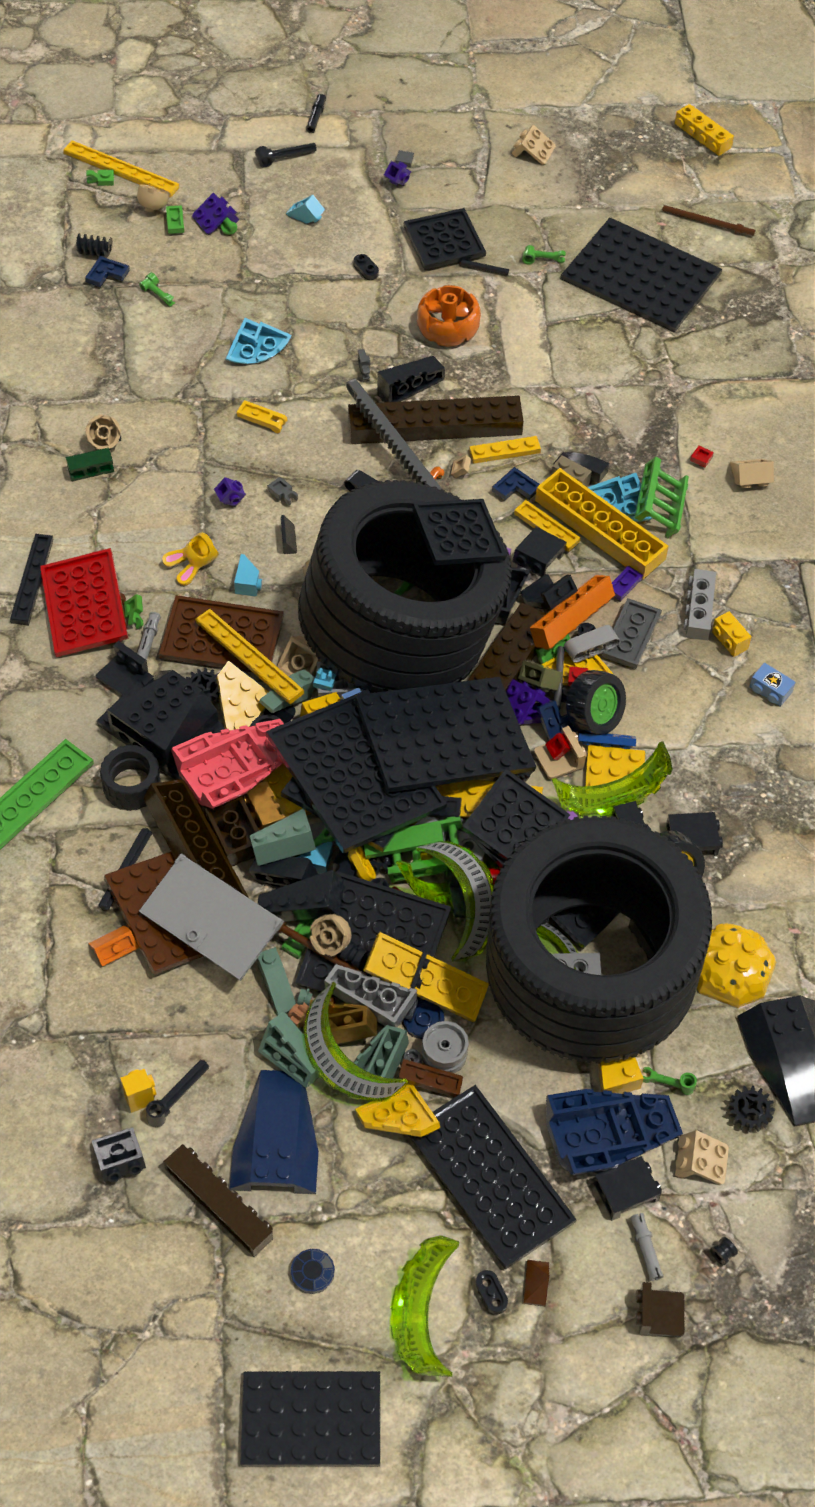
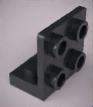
M118 641L113 645L115 657L96 674V678L123 696L148 672V666L145 658Z

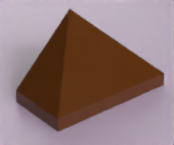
M527 1260L523 1304L546 1307L549 1262Z

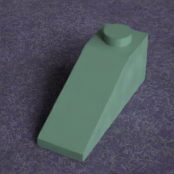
M305 669L289 676L304 689L305 693L291 704L286 702L273 689L263 696L259 702L271 713L309 699L312 697L315 688L313 687L315 678Z
M276 947L261 952L257 958V966L277 1015L283 1011L287 1014L296 1002Z

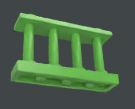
M655 456L644 467L635 519L642 521L650 516L667 527L665 537L669 538L677 534L681 529L680 523L689 476L685 475L679 481L661 470V459ZM658 477L675 487L674 493L660 485L657 481ZM655 490L672 500L671 506L657 498ZM653 504L670 513L669 520L655 512L652 508Z
M448 817L445 820L400 828L398 831L441 823L442 831H449L451 844L459 847L457 830L461 829L463 825L460 817ZM420 849L412 850L413 862L408 864H402L400 853L392 854L394 865L387 867L389 878L393 883L406 880L402 872L408 879L444 873L445 870H448L449 866L459 865L448 856L442 857L440 852L432 850L433 857L431 859L421 860Z

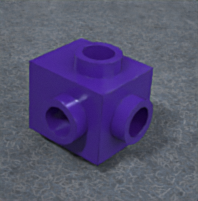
M391 161L384 176L390 179L389 182L392 184L404 186L409 180L412 171L408 170V165L401 161L399 163Z
M226 477L214 488L220 502L226 505L236 506L246 495L243 485L238 480Z

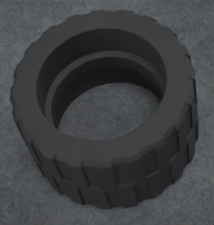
M138 745L117 747V749L110 751L105 756L100 766L101 782L106 799L119 809L138 810L146 807L147 805L143 798L150 784L161 782L156 757H154L151 751ZM128 769H138L148 774L143 782L134 786H122L113 781L119 773Z

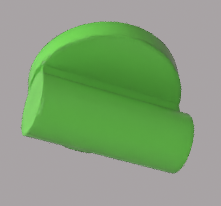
M227 217L221 225V230L225 234H233L237 231V224L230 221Z

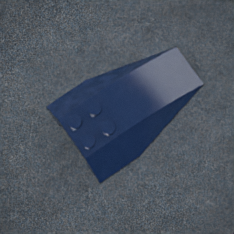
M261 1070L233 1147L229 1190L251 1191L252 1185L294 1187L295 1194H316L319 1151L307 1090L284 1071Z
M582 1089L546 1096V1126L559 1165L571 1175L612 1169L683 1134L669 1095L645 1093L633 1095L632 1092L619 1094L607 1090L594 1092L593 1089Z

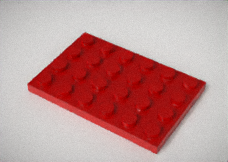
M111 548L40 566L56 657L129 639Z

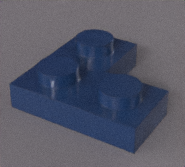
M100 256L86 275L85 282L101 287L107 277L123 281L130 271V266Z
M514 467L492 486V492L506 500L515 491H518L530 500L536 494V488L540 484Z
M555 700L536 707L548 741L557 733H561L562 728L567 726L571 728L572 732L579 731L571 724L567 714L560 715Z

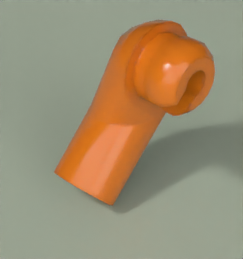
M434 467L430 474L434 479L437 477L441 478L444 476V470L440 467Z

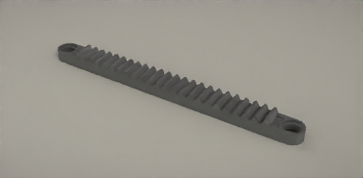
M355 378L346 382L348 392L356 401V408H360V413H364V418H368V423H372V428H376V433H380V439L384 438V444L388 443V449H392V454H396V459H400V464H404V469H408V474H412V480L416 479V483L421 482L423 485L428 484L430 487L435 486L441 490L442 488L360 383Z

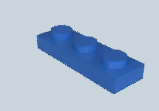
M578 731V741H582L581 744L593 745V742L601 743V746L612 747V744L620 745V748L631 749V746H636V736L609 733L595 735Z

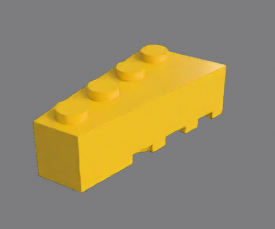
M629 1057L626 1060L620 1059L619 1062L610 1061V1063H605L602 1061L598 1064L601 1092L607 1090L612 1091V1093L623 1094V1092L641 1089L644 1078L635 1057Z

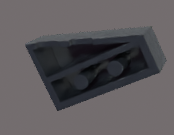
M512 568L510 588L495 623L506 624L526 583L530 570Z
M291 856L259 866L255 857L249 869L256 882L276 889L280 888V886L283 887L318 875L312 861L306 857L298 858Z

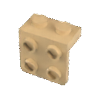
M532 125L528 130L524 129L519 135L520 139L513 145L514 150L511 154L517 157L526 150L540 164L544 165L556 145L537 127Z
M569 726L562 728L561 734L564 735L571 749L559 760L552 758L545 744L534 749V754L549 779H555L584 768L585 758L587 757L586 750L583 746H580L577 734L572 732Z
M697 1130L681 1135L678 1141L675 1176L682 1179L697 1174L718 1185L724 1184L729 1150L728 1145Z

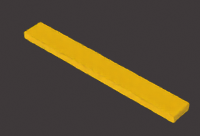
M73 140L63 149L64 154L102 170H114V174L139 185H149L159 190L168 191L170 193L169 197H172L179 189V183Z
M208 609L195 619L200 627L286 702L291 704L305 694L304 689L211 609Z

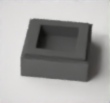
M399 150L395 162L399 163L401 161L408 165L407 167H411L414 153Z

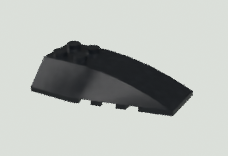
M800 995L759 1003L738 1015L737 1019L748 1053L752 1060H755L762 1076H765L769 1082L772 1092L779 1098L782 1108L794 1127L815 1123V1000Z

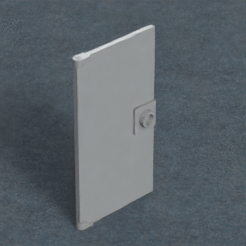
M183 854L179 855L174 865L139 910L140 913L240 981L284 923L282 919L273 915Z

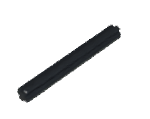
M148 828L141 829L119 869L134 865L152 835ZM109 888L98 904L104 911H108L114 902Z

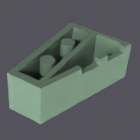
M304 809L250 835L258 866L316 850Z
M284 1011L272 1019L267 1025L258 1052L307 1088L321 1077L323 1072L311 1053L308 1039Z
M386 1025L370 1042V1046L363 1053H360L356 1057L357 1060L345 1070L367 1081L391 1083L409 1044L406 1030Z

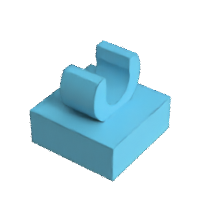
M319 668L313 682V687L332 692L337 675L332 670Z

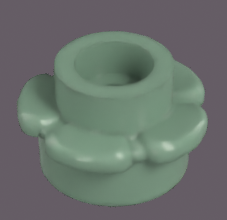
M301 988L297 1000L298 1005H303V1003L310 1005L312 994L309 993V988L307 990Z

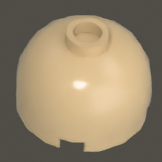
M143 184L139 185L137 191V199L140 205L145 207V211L154 213V210L163 209L167 205L170 195L168 191Z
M102 414L93 417L85 429L87 441L98 450L114 447L118 443L121 434L119 423L113 417Z
M336 914L319 917L312 923L310 930L312 929L310 941L314 949L322 955L335 956L341 953L349 945L352 936L348 922Z

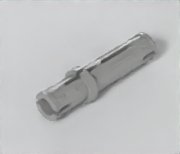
M157 612L149 613L147 624L143 627L144 634L137 653L146 660L154 636L158 633L157 626L161 616Z
M635 1214L630 1219L633 1223L636 1233L635 1240L639 1243L650 1281H654V1278L655 1281L662 1279L664 1276L651 1240L652 1233L648 1230L644 1214Z

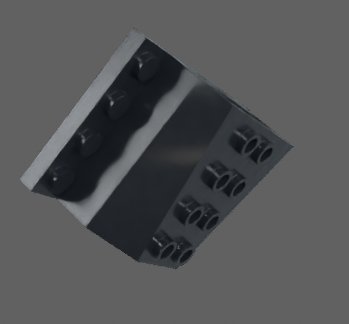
M174 670L159 671L155 676L147 672L96 720L98 726L125 745H138L151 751L158 761L159 769L175 780L182 778L178 773L171 750L172 747L204 733L212 732L214 734L225 729L224 724L218 720V710L203 690Z

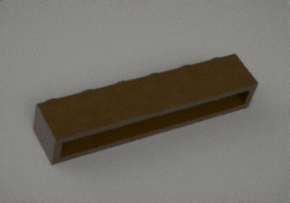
M182 1144L163 1161L165 1170L253 1257L273 1240L272 1226L265 1220L262 1222L257 1217L258 1214L255 1209L250 1205L247 1207L242 1202V1197L236 1191L231 1192L227 1188L228 1184L221 1176L217 1178L212 1173L213 1169L206 1162L202 1163L198 1159L197 1153L191 1147L187 1148Z

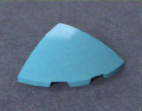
M244 318L226 360L240 364L266 361L281 352L292 335L263 322L259 324Z
M637 473L622 478L618 476L587 487L633 521L641 522L635 519L641 488ZM649 516L644 518L642 521H648L653 518Z

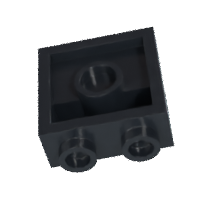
M133 1127L92 1140L104 1182H116L121 1176L127 1174L137 1175L142 1169L146 1168Z

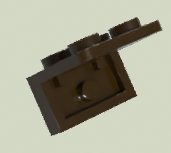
M642 1282L641 1288L636 1291V1303H639V1311L636 1312V1325H639V1334L682 1337L685 1333L684 1294L682 1292L652 1290V1282Z

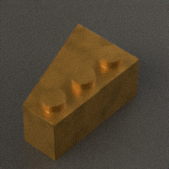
M267 781L258 783L243 796L259 831L285 818L284 814L280 815V806L275 802L274 794Z
M310 1000V1009L315 1000ZM333 1002L323 1003L321 1032L325 1045L330 1046L377 1036V1017L367 1006L345 1003L344 1005H338Z

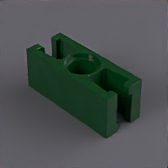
M109 448L66 457L71 481L114 472L113 459Z

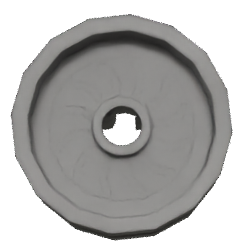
M449 1021L437 1022L431 1025L426 1030L422 1040V1059L424 1064L451 1073L460 1071L465 1065L469 1046L468 1036L464 1029L456 1023Z

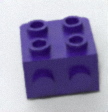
M214 192L192 214L195 221L208 235L227 217L235 223L240 220L235 215L237 211L232 206H227L228 201L223 196L219 198Z
M512 680L506 694L519 725H522L535 702L543 705L551 700L545 697L546 693L538 688L533 690V686L524 681L521 684Z

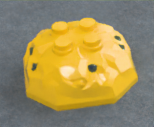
M728 923L716 925L711 932L709 947L697 986L698 992L736 1008L763 999L777 963L765 939L759 933L738 925Z

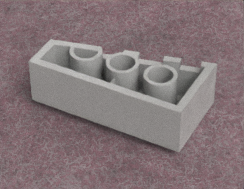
M337 964L324 980L325 989L331 984L328 990L329 993L347 1004L367 1006L377 1017V1022L384 1026L391 1025L398 1028L417 999V989L401 987L400 984L389 983L375 976L370 977L361 974L359 971Z

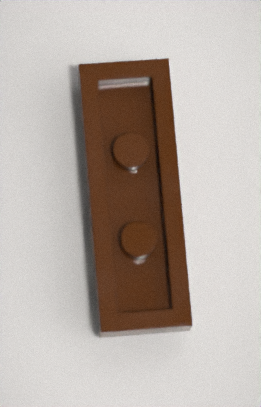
M403 1059L397 1081L406 1082L407 1084L451 1097H457L460 1095L464 1076Z

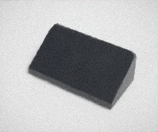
M281 515L283 553L296 554L295 526L285 515Z

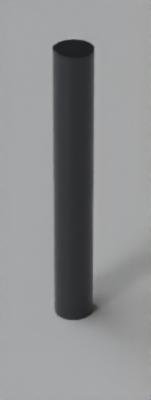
M463 259L461 261V266L508 276L510 269Z

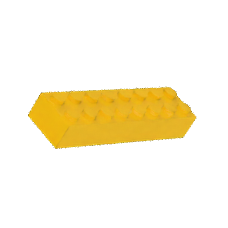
M561 468L536 488L535 501L619 563L625 567L630 566L643 575L642 579L646 578L666 560L669 547L667 544Z

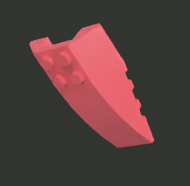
M281 719L256 723L255 726L251 727L245 725L230 731L229 729H224L219 733H204L172 747L171 750L179 776L188 785L198 803L212 809L246 794L283 764L278 753L266 737V731L284 723Z

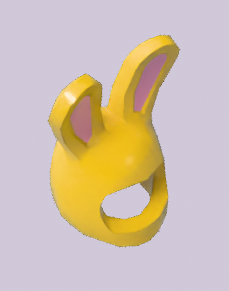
M201 532L190 539L183 549L164 554L162 562L167 567H173L188 560L189 564L177 575L178 583L186 586L192 582L201 567L206 566L218 557L219 552L214 547L210 537Z

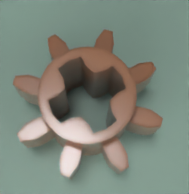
M303 1003V1005L295 1004L290 1009L288 1017L298 1028H307L310 1006L306 1003Z

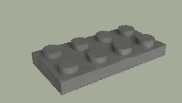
M627 598L613 628L620 639V643L615 648L603 652L602 657L637 669L662 610Z

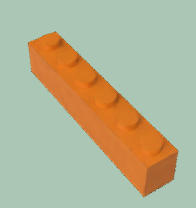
M595 575L582 585L577 592L530 627L535 647L553 648L569 632L575 630L579 624L586 621L601 606L607 604L615 596L610 576Z

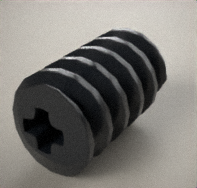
M81 233L77 235L76 247L79 254H91V256L97 254L98 257L102 255L105 258L109 257L113 245L111 237L107 242L106 237H103L102 241H100V236H97L96 240H94L93 235L89 239L87 234H84L83 238H81Z

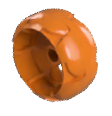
M444 285L437 289H431L421 298L418 305L417 324L420 332L426 339L440 346L453 347L460 345L464 341L468 342L475 336L480 326L481 309L479 303L472 293L469 294L461 287ZM434 312L441 313V318L444 322L433 318L431 314ZM456 316L467 317L463 320L453 322L456 319Z

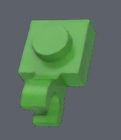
M86 170L87 183L98 182V186H114V170H98V173H95L93 170Z
M136 594L124 602L125 617L128 618L130 626L135 623L136 629H139L144 624L139 615L143 612L142 596Z

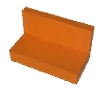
M125 925L88 943L90 948L94 950L101 966L139 948L131 930Z

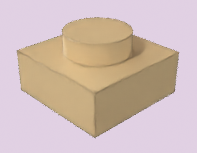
M465 455L455 460L451 475L457 478L468 473L471 458Z

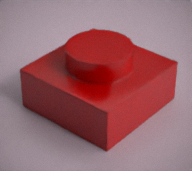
M698 445L691 455L690 461L706 468L713 458L714 452Z
M570 666L568 686H571L581 673L588 671V668Z
M557 733L545 744L554 760H559L571 749L561 733Z

